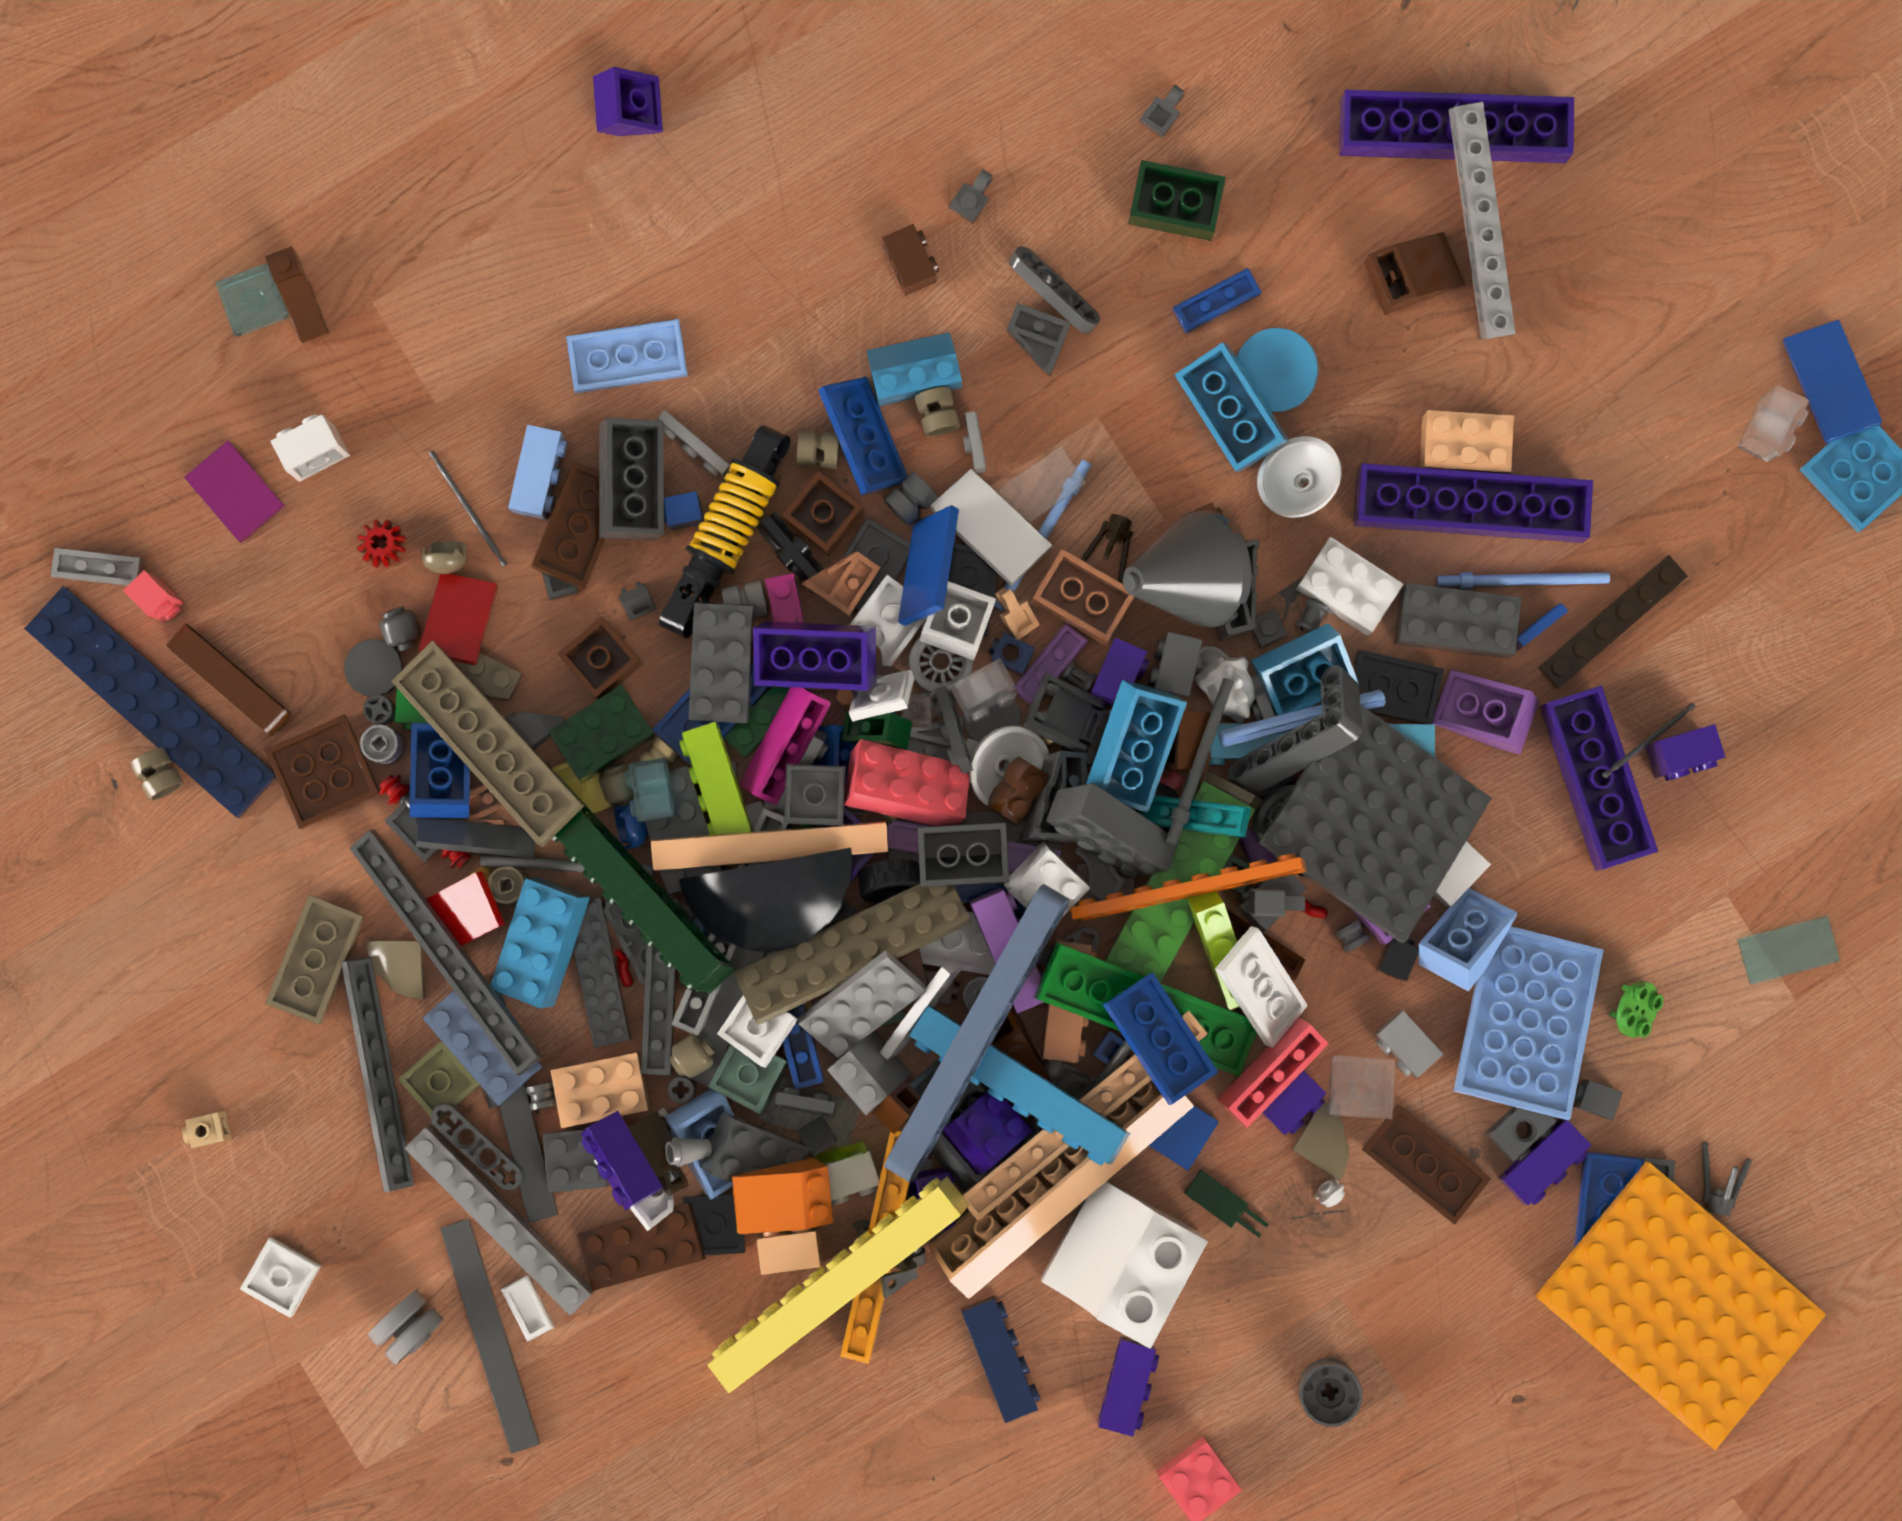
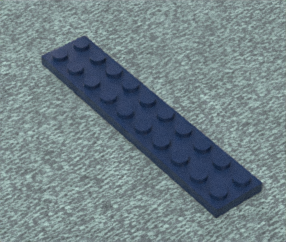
M62 586L24 628L157 748H165L168 756L175 764L236 818H240L276 778L271 768L67 587Z

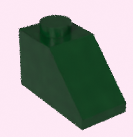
M846 712L841 741L857 744L862 739L908 750L912 721L893 713H885L852 721L849 712Z

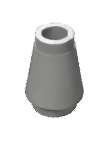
M673 1138L665 1146L666 1159L669 1165H676L677 1167L711 1156L712 1153L709 1139Z

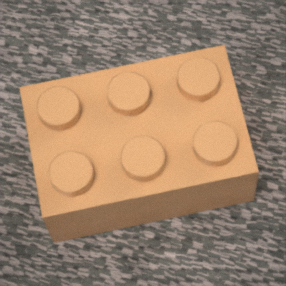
M1427 410L1422 416L1419 468L1510 474L1512 468L1514 416Z
M641 1052L550 1070L561 1128L599 1121L617 1110L621 1116L652 1109L646 1076L641 1074Z

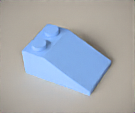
M1468 888L1447 909L1419 943L1418 965L1469 991L1485 972L1515 920L1517 912Z
M710 1088L665 1116L670 1126V1133L673 1138L711 1140L722 1112L733 1116L734 1114L726 1097ZM702 1159L688 1164L706 1195L711 1200L733 1186L732 1182L713 1176L699 1166Z

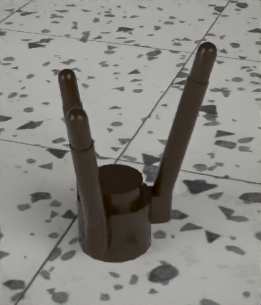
M1111 514L1109 521L1103 522L1101 530L1080 560L1087 561L1105 534L1109 542L1103 555L1104 560H1108L1115 542L1122 543V540H1124L1118 574V582L1123 584L1130 540L1133 532L1130 531L1132 521L1124 516Z

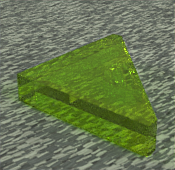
M866 1138L816 1154L815 1158L827 1164L849 1158L851 1155L860 1152L864 1154L869 1147Z

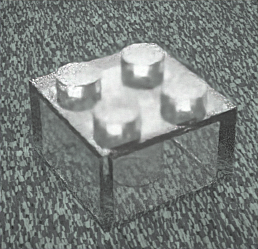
M1777 385L1760 398L1737 448L1766 462L1780 457L1785 451L1789 452L1796 440V436L1793 433L1797 425L1801 426L1809 413L1806 410L1809 400Z
M1000 658L949 686L950 694L967 724L971 721L974 724L982 722L990 716L989 711L996 707L1002 710L1015 702L1014 699L1017 696V687Z
M1332 1056L1330 1059L1328 1115L1392 1119L1395 1060Z

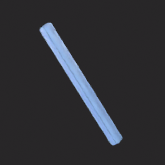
M1381 690L1360 694V705L1367 710L1382 707L1385 705L1384 693ZM1322 705L1221 730L1219 732L1220 743L1223 747H1228L1293 730L1321 715Z

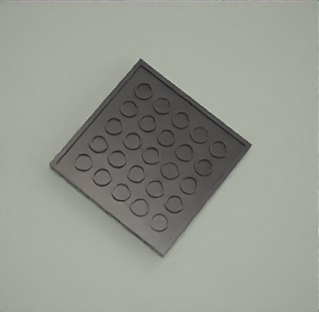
M1361 705L1362 732L1358 739L1317 762L1312 761L1305 768L1259 844L1277 857L1296 854V858L1301 857L1304 859L1307 872L1302 873L1304 876L1398 942L1405 943L1492 798Z

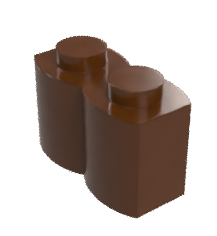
M1016 757L1008 765L1003 781L991 792L988 806L1014 823H1020L1029 813L1032 799L1037 797L1044 789L1048 774L1021 757Z

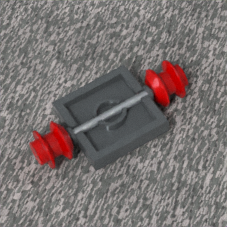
M391 774L379 785L382 788L379 795L387 794L390 797L389 805L398 803L401 805L385 822L423 862L427 863L440 849L416 847L418 817H410V796L408 795L410 784L402 785L399 782L402 776L399 774L394 777ZM431 818L466 822L464 818ZM442 850L441 859L449 858L452 861L450 868L452 869L457 866L460 869L470 861L472 856L470 852Z

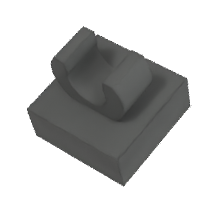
M639 581L636 582L637 588L627 592L626 588H623L621 590L622 595L619 596L630 621L657 609L645 584L642 585Z

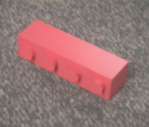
M1298 1017L1274 1048L1268 1046L1222 1093L1217 1101L1237 1121L1248 1128L1329 1043L1311 1024Z

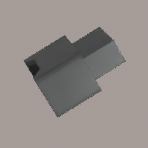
M1250 888V915L1285 916V910L1305 911V896L1285 895V889Z

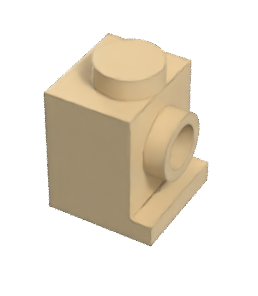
M226 1111L185 1120L186 1126L182 1127L183 1140L186 1144L190 1143L191 1149L231 1139ZM201 1125L207 1130L205 1136H201L199 1129Z

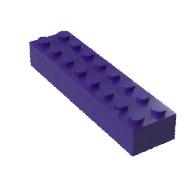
M1345 90L1340 100L1339 156L1455 160L1448 110L1456 106L1483 102L1491 161L1567 163L1574 149V97Z
M1362 463L1357 469L1353 526L1583 543L1590 538L1593 480Z

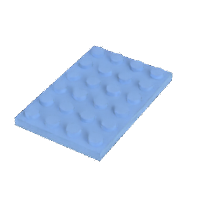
M1511 926L1485 972L1475 983L1453 1091L1570 1120L1604 949Z

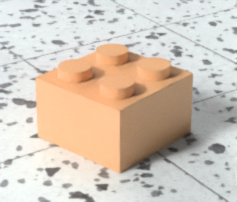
M819 1226L805 1230L764 1232L757 1238L761 1275L817 1268L823 1262Z

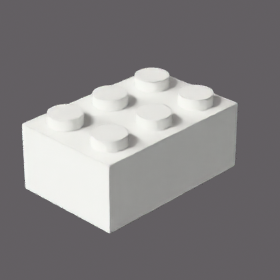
M1330 537L1295 590L1309 599L1324 604L1330 609V613L1364 635L1369 636L1402 588L1403 583Z

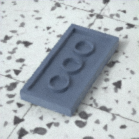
M454 990L422 1018L498 1106L503 1104L544 1067L538 1060L522 1075H516Z

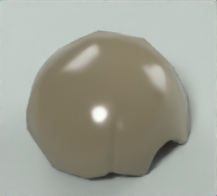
M435 542L430 544L428 553L426 548H423L422 562L425 567L438 574H450L460 570L465 564L467 557V548L464 542Z

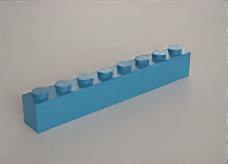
M927 1006L909 1036L916 1040L914 1045L927 1054L932 1050L941 1057L938 1061L941 1062L958 1033L961 1024L935 1007ZM992 1044L970 1081L977 1086L982 1082L989 1087L987 1092L996 1099L1003 1101L1006 1098L1014 1103L1012 1109L1019 1114L1028 1117L1030 1113L1039 1119L1037 1125L1049 1133L1056 1130L1064 1135L1062 1141L1077 1150L1081 1146L1089 1152L1087 1157L1101 1166L1104 1162L1113 1164L1131 1135L1127 1130Z

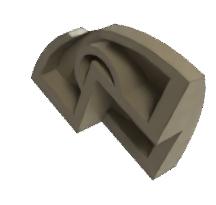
M366 941L368 957L372 959L374 972L377 976L380 975L389 985L390 989L406 997L425 999L423 948L418 941Z
M1324 1102L1315 1113L1311 1114L1306 1122V1127L1292 1147V1150L1333 1177L1341 1180L1348 1162L1349 1145L1346 1143L1345 1127L1340 1117L1333 1108Z

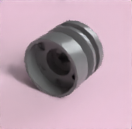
M1333 1358L1319 1359L1307 1366L1298 1382L1300 1402L1305 1413L1315 1423L1326 1427L1341 1426L1351 1421L1359 1412L1363 1400L1362 1387L1354 1371L1344 1362ZM1330 1383L1332 1388L1337 1387V1390L1333 1391V1397L1328 1398L1326 1393L1321 1394V1391L1325 1390V1384Z

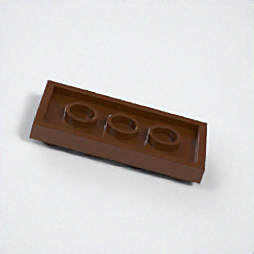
M573 461L530 567L584 590L605 538H599V471Z
M1399 1104L1395 1106L1361 1149L1454 1225L1491 1180L1490 1177Z
M690 1202L673 1206V1212L648 1231L638 1218L634 1217L578 1233L593 1291L706 1259Z

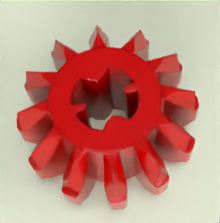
M376 519L373 521V529L368 525L363 527L367 532L366 536L358 535L357 539L365 543L359 545L357 550L365 553L362 558L365 562L372 560L373 567L378 568L382 562L384 567L390 568V559L397 563L401 561L396 555L397 552L406 553V548L399 544L407 541V538L404 535H399L402 529L398 525L392 527L390 520H385L383 525H381L380 521ZM380 539L384 540L387 544L384 549L380 548V545L377 544Z

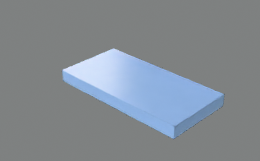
M679 319L566 336L575 394L688 377Z

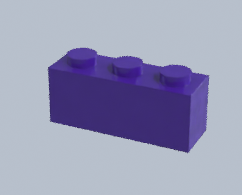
M618 1110L590 1125L581 1133L583 1137L582 1144L589 1154H593L598 1163L597 1169L604 1180H608L613 1189L612 1195L618 1205H622L625 1211L656 1194L663 1188Z
M1559 1119L1552 1126L1553 1131L1542 1141L1538 1139L1531 1146L1532 1151L1520 1161L1517 1159L1498 1177L1522 1204L1527 1206L1530 1203L1533 1205L1537 1204L1546 1195L1544 1190L1550 1184L1556 1185L1567 1175L1565 1170L1573 1163L1577 1165L1587 1157L1588 1152L1586 1150L1592 1145L1568 1120Z
M1120 1337L1097 1422L1100 1428L1132 1437L1134 1436L1135 1429H1141L1144 1413L1140 1412L1142 1401H1148L1152 1384L1147 1382L1150 1371L1155 1373L1159 1361V1355L1155 1354L1156 1349L1154 1346L1149 1349L1137 1341Z

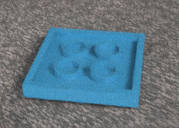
M1880 426L1829 442L1799 469L1857 533L1862 531L1902 495V450Z

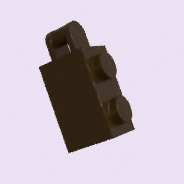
M655 1111L630 1125L628 1129L663 1186L664 1192L668 1196H672L686 1188L688 1181L681 1168L676 1165H669L666 1159V1143L673 1139L666 1118L660 1116L658 1111ZM670 1173H672V1175L675 1178V1180L672 1182H670L669 1178L667 1177V1175Z

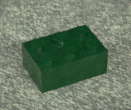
M1141 160L1128 224L1212 241L1226 177Z
M622 685L548 731L553 742L581 784L655 738L653 731Z

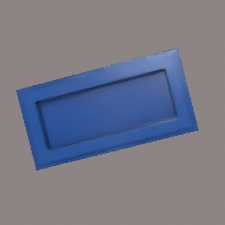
M1562 603L1557 604L1517 636L1516 649L1519 650L1567 613L1566 607Z

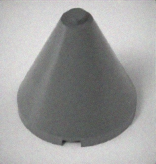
M1206 510L1191 512L1177 520L1125 570L1123 586L1131 596L1196 626L1205 628L1222 626L1233 621L1238 616L1236 611L1240 604L1246 603L1249 597L1252 572L1247 546L1241 534H1234L1227 525L1230 520L1225 516Z

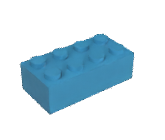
M1220 343L1174 374L1236 472L1244 471L1289 441L1229 344Z
M1122 680L1086 784L1094 783L1128 807L1149 812L1187 702L1173 693Z
M540 877L525 878L490 985L493 990L540 1009L554 1007L590 896Z

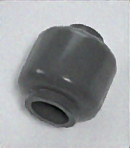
M404 606L382 614L383 619L379 621V628L387 646H398L399 650L402 651L416 645L414 640L421 635V629L412 610H405Z

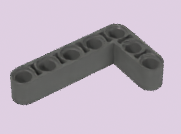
M1339 665L1329 667L1323 673L1320 681L1322 714L1236 760L1228 771V777L1240 788L1255 795L1308 767L1312 761L1317 762L1356 741L1362 732L1358 683Z

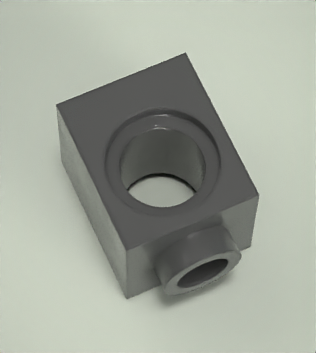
M1583 1079L1581 1084H1577L1573 1107L1605 1119L1613 1120L1622 1092Z

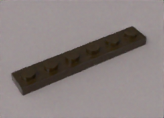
M1670 555L1666 556L1543 662L1538 669L1556 689L1560 688L1688 577L1687 574Z

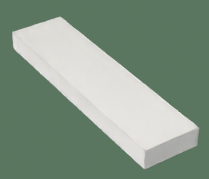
M951 962L940 968L927 986L926 992L919 997L881 1049L880 1054L888 1060L901 1053L912 1038L909 1035L927 1006L934 1007L961 971L962 967L956 962Z

